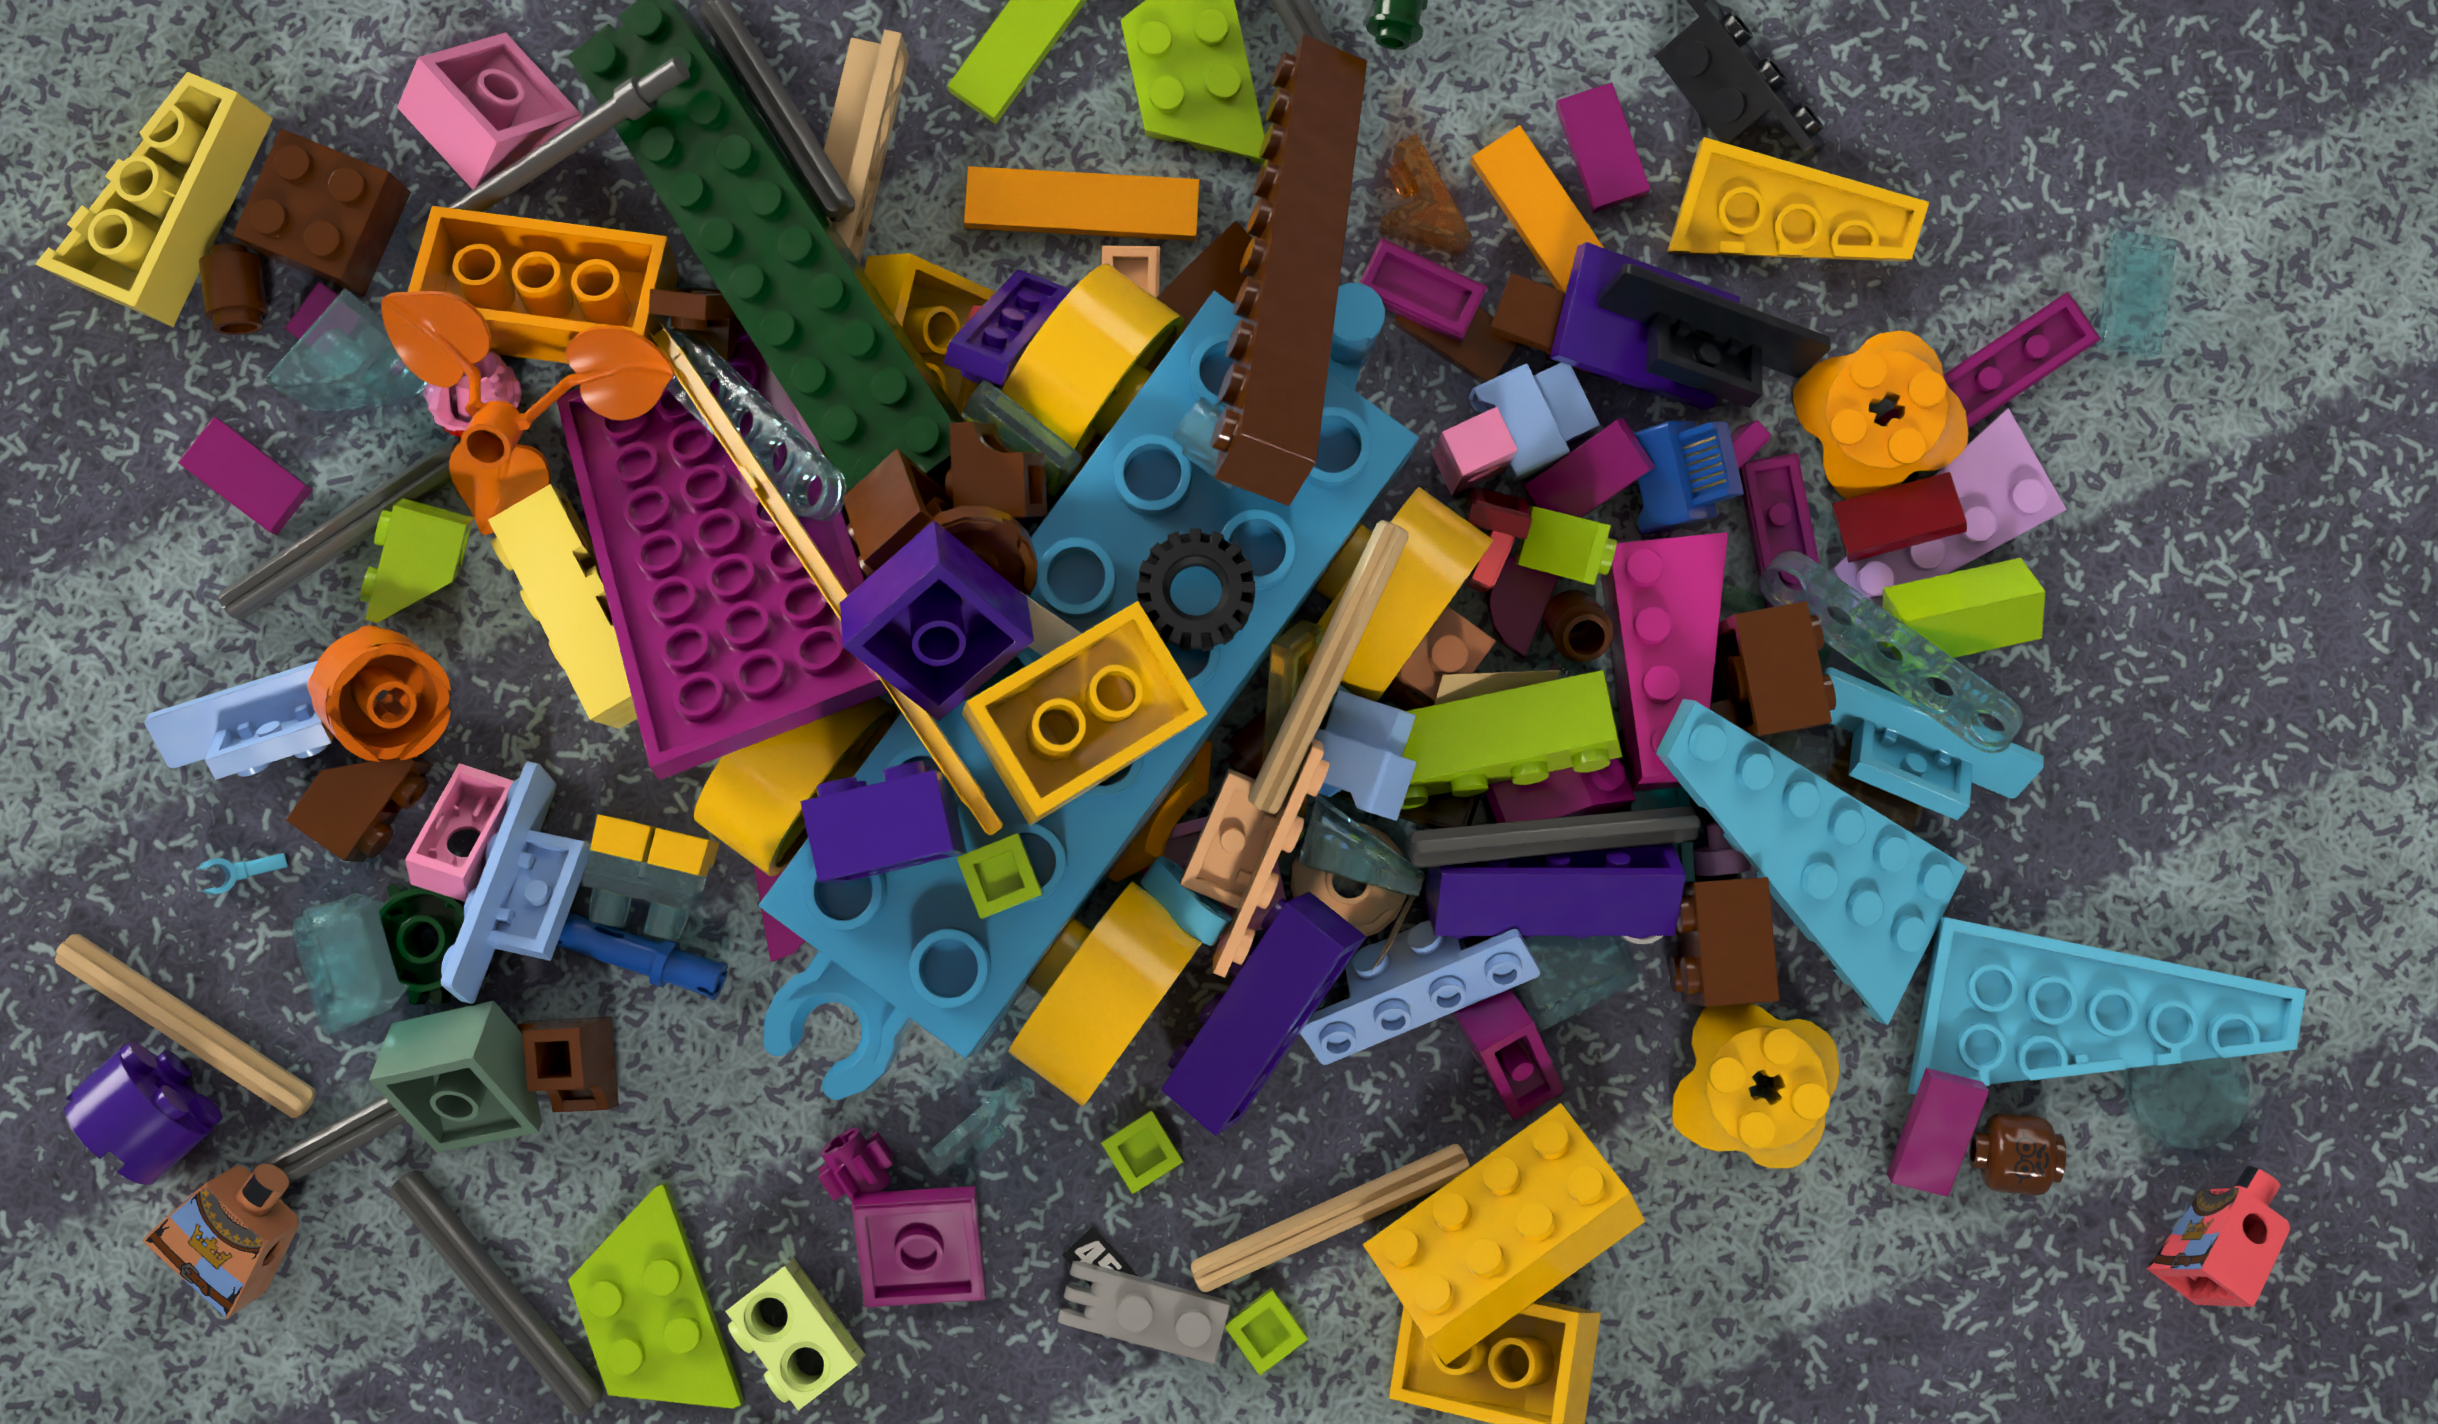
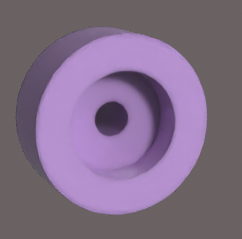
M1717 822L1706 824L1709 845L1693 849L1695 875H1727L1754 868L1742 853L1736 852L1723 837L1725 832Z

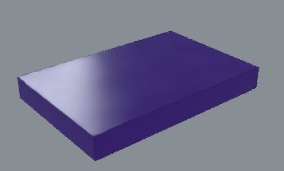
M1588 242L1578 245L1550 358L1698 409L1708 410L1714 408L1717 396L1646 372L1647 324L1600 308L1597 305L1598 293L1624 264H1632L1739 303L1740 296Z

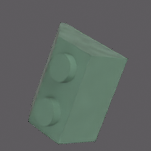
M494 1000L391 1023L369 1081L436 1153L539 1132L542 1120L536 1091L527 1092L523 1034Z

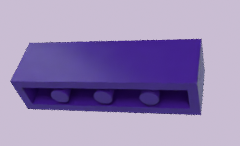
M1673 844L1433 866L1428 869L1425 904L1434 936H1450L1464 939L1471 936H1497L1512 929L1519 930L1523 938L1531 936H1569L1583 939L1591 936H1629L1642 939L1650 936H1675L1686 874Z
M1310 891L1290 901L1282 898L1270 909L1261 923V928L1266 931L1265 935L1256 948L1250 947L1242 965L1234 962L1229 971L1234 981L1225 994L1219 992L1208 1002L1198 1017V1021L1203 1024V1027L1194 1040L1188 1038L1178 1047L1167 1064L1173 1072L1160 1090L1215 1136L1240 1121L1366 938L1363 933Z

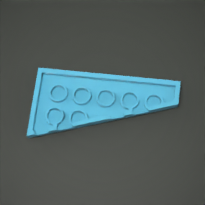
M1683 699L1655 754L1696 804L1704 807L1725 832L1723 837L1736 852L1742 853L1757 871L1755 876L1757 878L1768 877L1770 894L1809 941L1815 942L1834 965L1832 970L1841 981L1851 986L1865 1003L1863 1005L1864 1009L1877 1022L1888 1025L1967 866L1697 701Z
M1941 917L1936 928L1907 1093H1917L1926 1068L1982 1081L1986 1086H1990V1084L2024 1080L2033 1081L2126 1070V1068L2177 1064L2211 1058H2229L2297 1050L2306 990Z

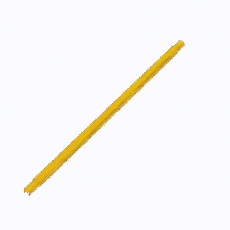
M660 324L663 328L661 331L655 334V336L651 332L649 334L671 361L675 376L841 621L840 602L849 593L691 360L678 346L667 328ZM877 674L962 802L970 809L985 833L990 836L999 831L1003 823L984 797L985 793L934 718Z

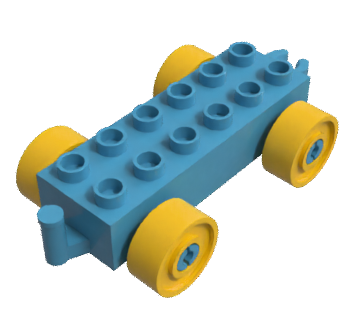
M1102 264L1086 275L1052 312L1020 357L1001 390L989 423L996 424L1001 440L1017 452L1045 453L1046 473L1062 485H1069L1031 537L1036 551L1038 567L1036 586L1029 598L1080 633H1084L1137 602L1139 569L1143 560L1146 561L1149 557L1150 549L1157 542L1162 544L1168 540L1169 534L1179 531V535L1190 533V528H1201L1202 533L1212 534L1215 531L1223 534L1224 540L1230 544L1234 541L1242 549L1244 558L1246 560L1249 559L1255 581L1253 610H1251L1248 622L1243 630H1239L1234 635L1233 640L1225 645L1221 643L1214 646V650L1202 652V649H1191V652L1183 651L1176 645L1164 643L1206 710L1207 715L1031 826L965 721L962 711L966 701L1043 656L1030 647H1026L940 721L934 718L985 793L984 797L1003 823L999 831L989 836L953 789L967 853L1019 833L1044 895L987 918L980 919L956 857L958 856L841 884L818 882L800 802L818 797L817 785L849 777H857V782L866 781L867 785L885 781L884 769L923 761L924 766H931L932 770L942 773L903 713L901 712L897 717V709L880 696L721 757L699 796L694 810L695 822L770 877L782 872L758 906L819 950L804 972L794 975L776 992L764 1018L763 1045L765 1050L773 1056H783L793 1052L805 1036V1024L810 1013L818 1006L828 1002L841 1003L851 1008L858 1016L862 1027L861 1040L857 1049L848 1058L836 1062L826 1073L822 1081L823 1092L828 1098L840 1100L865 1091L874 1085L890 1070L902 1047L904 1033L914 1021L965 1059L972 1056L983 1048L1028 986L1042 996L1043 999L1013 1041L1008 1052L1083 1107L1200 947L1201 941L1180 928L1168 911L1153 896L1133 881L1116 899L1093 931L1079 922L1077 918L1317 590L1331 600L1332 603L1299 651L1298 655L1311 664L1373 532L1364 524L1410 461L1420 437L1355 391L1360 369L1368 363L1376 337L1379 335L1385 320V307L1382 299L1371 287L1362 283H1346L1338 288L1317 462L1290 506L1214 478L1219 450L1210 446L1211 438L1218 418L1227 405L1219 402L1218 396L1226 372L1234 362V360L1226 357V349L1237 322L1241 320V317L1233 314L1234 304L1216 291H1213L1181 334L1184 325V318L1111 265ZM1421 487L1414 491L1391 520V523L1405 529L1408 532L1409 538L1339 684L1353 695L1375 702L1379 700L1494 541ZM1192 566L1183 569L1175 576L1171 584L1170 596L1175 606L1182 612L1195 616L1203 615L1212 611L1218 605L1222 596V586L1218 577L1211 570L1200 566Z

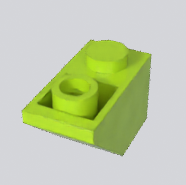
M405 498L393 505L392 512L383 510L374 537V544L383 546L378 569L368 568L360 593V601L369 603L365 620L378 623L453 582L460 574L474 517Z
M1529 506L1532 516L1531 526L1527 539L1520 538L1513 563L1595 585L1598 573L1604 575L1609 573L1617 544L1616 539L1608 538L1611 525Z

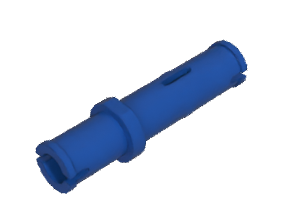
M571 912L568 913L556 945L601 962L648 976L649 983L663 988L668 983L707 996L711 1000H716L719 996L728 973L726 971L728 968L727 963L717 962L681 950L680 944L676 941L665 939L663 943Z

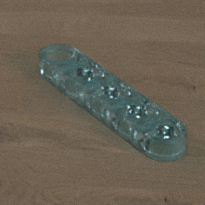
M669 331L680 348L686 347L688 358L708 387L715 378L719 379L720 389L717 400L739 433L743 415L748 410L752 411L753 426L750 433L743 439L794 514L817 521H828L834 518L842 509L844 504L843 497L846 495L847 489L841 472L704 340L683 332ZM674 374L665 388L716 437ZM784 442L787 447V460L783 468L776 472L773 466L774 453L777 447ZM819 476L823 486L822 494L819 501L811 507L807 498L808 488L812 480Z
M1796 551L1781 552L1761 574L1759 580L1760 590L1765 599L1774 607L1808 601L1810 615L1816 614L1820 620L1825 643L1971 746L1988 753L2002 752L2010 746L2023 725V714L2019 706L2011 698L1808 556ZM1784 571L1794 575L1802 584L1803 590L1796 591L1786 587L1781 582L1778 572ZM1834 606L1844 610L1850 616L1853 625L1847 626L1836 622L1830 616L1827 607ZM1877 642H1888L1894 645L1902 654L1903 660L1897 661L1886 657L1880 652ZM1935 677L1945 681L1953 690L1954 695L1946 696L1935 692L1930 687L1927 678ZM1986 713L1996 717L2002 722L2005 731L1998 732L1985 727L1980 722L1978 714Z

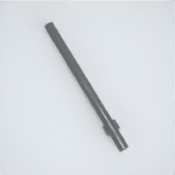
M673 57L643 78L636 75L614 89L613 98L447 206V208L485 212L627 118L637 120L657 106L656 99L690 77L687 66L680 58ZM428 220L407 233L408 242L418 252Z

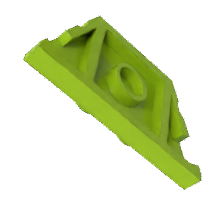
M1145 0L1121 19V28L1145 136L1171 143L1181 141L1189 143L1195 149L1215 154L1217 151L1249 158L1251 163L1262 165L1266 159L1259 157L1265 135L1235 1Z
M668 1182L653 1188L568 1279L609 1396L733 1409L741 1406L745 1400Z

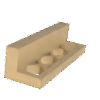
M884 29L881 44L856 38L850 39L824 147L825 154L855 200L854 211L846 215L842 221L832 222V224L859 264L910 57L902 33Z

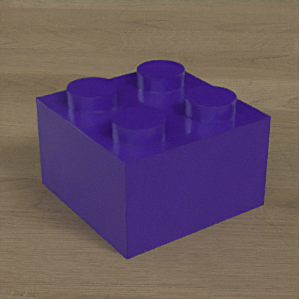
M935 520L840 602L842 646L938 721L1034 642L1027 597Z
M923 761L884 769L885 781L867 785L866 781L857 782V777H849L817 785L818 797L800 802L818 882L841 884L966 854L967 850L953 789L944 774L937 770H932L931 766H924Z

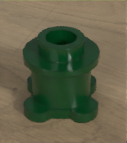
M1374 0L1376 2L1374 16L1367 20L1366 29L1375 37V42L1378 45L1387 49L1403 50L1407 49L1410 43L1420 41L1423 37V27L1419 24L1421 11L1427 8L1428 0Z

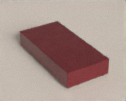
M1950 472L1832 503L1833 515L1848 563L1967 532V521Z
M1478 486L1470 488L1465 507L1469 523L1477 527L1527 539L1532 516L1528 503L1524 498Z

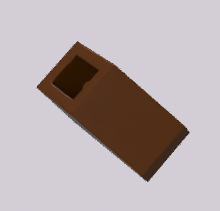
M413 757L402 761L399 758L380 760L381 762L369 761L321 770L288 815L286 821L343 861L364 862L367 857L372 859L379 855L390 842L394 830L389 826L401 809L411 808L425 793L429 781L424 777L433 765L423 758Z

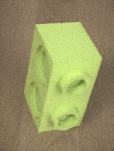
M795 1258L725 1311L732 1320L728 1324V1328L734 1340L745 1352L750 1354L752 1351H755L768 1369L764 1373V1377L772 1392L784 1403L790 1400L798 1411L855 1368L865 1357V1353ZM775 1298L784 1304L788 1314L786 1325L775 1327L763 1320L760 1313L762 1299ZM809 1347L818 1351L824 1361L823 1373L808 1375L802 1372L796 1363L797 1349Z

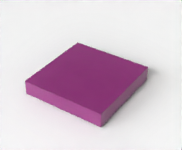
M976 1186L855 1193L853 1195L852 1213L865 1307L985 1300L986 1279Z

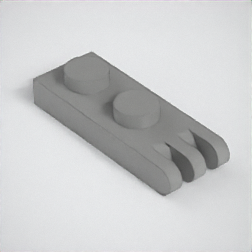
M1073 1261L1070 1275L1082 1280L1091 1281L1092 1285L1091 1289L1073 1284L1066 1285L1064 1298L1086 1305L1084 1312L1072 1308H1060L1057 1319L1059 1323L1215 1364L1230 1308V1300L1082 1261Z

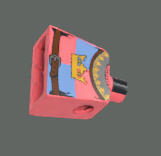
M2246 1166L2234 1188L2200 1191L2147 1270L2195 1305L2254 1307L2291 1230L2288 1220L2269 1207L2281 1186L2280 1183L2265 1171L2252 1166Z

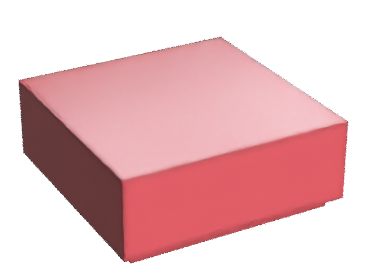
M1490 530L1487 535L1494 541L1469 574L1465 586L1481 593L1488 592L1495 586L1516 539L1515 536Z

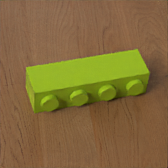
M1604 670L1405 711L1416 715L1402 757L1413 760L1417 764L1401 809L1422 806L1428 802V796L1452 792V795L1456 797H1469L1487 791L1488 784L1512 780L1514 784L1527 785L1547 779L1551 771L1573 767L1575 772L1584 773L1597 771L1609 766L1610 759L1622 757Z

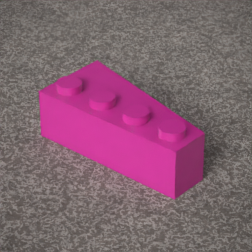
M1728 532L1617 543L1609 573L1607 575L1601 574L1606 614L1613 625L1611 651L1630 785L1633 792L1682 787L1655 753L1683 699L1697 701L1710 709Z

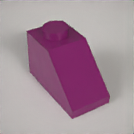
M1619 758L1610 759L1609 766L1593 772H1575L1573 767L1551 771L1549 772V777L1541 782L1517 785L1512 780L1488 784V790L1485 791L1497 823L1615 813L1622 811L1636 801Z
M1511 989L1453 1012L1466 1041L1513 1121L1564 1092L1533 1020Z

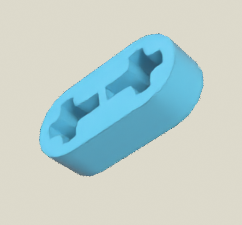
M1158 856L1141 879V884L1168 911L1180 928L1204 944L1215 945L1231 923L1232 917L1217 900L1180 885L1181 876L1185 868L1164 856Z

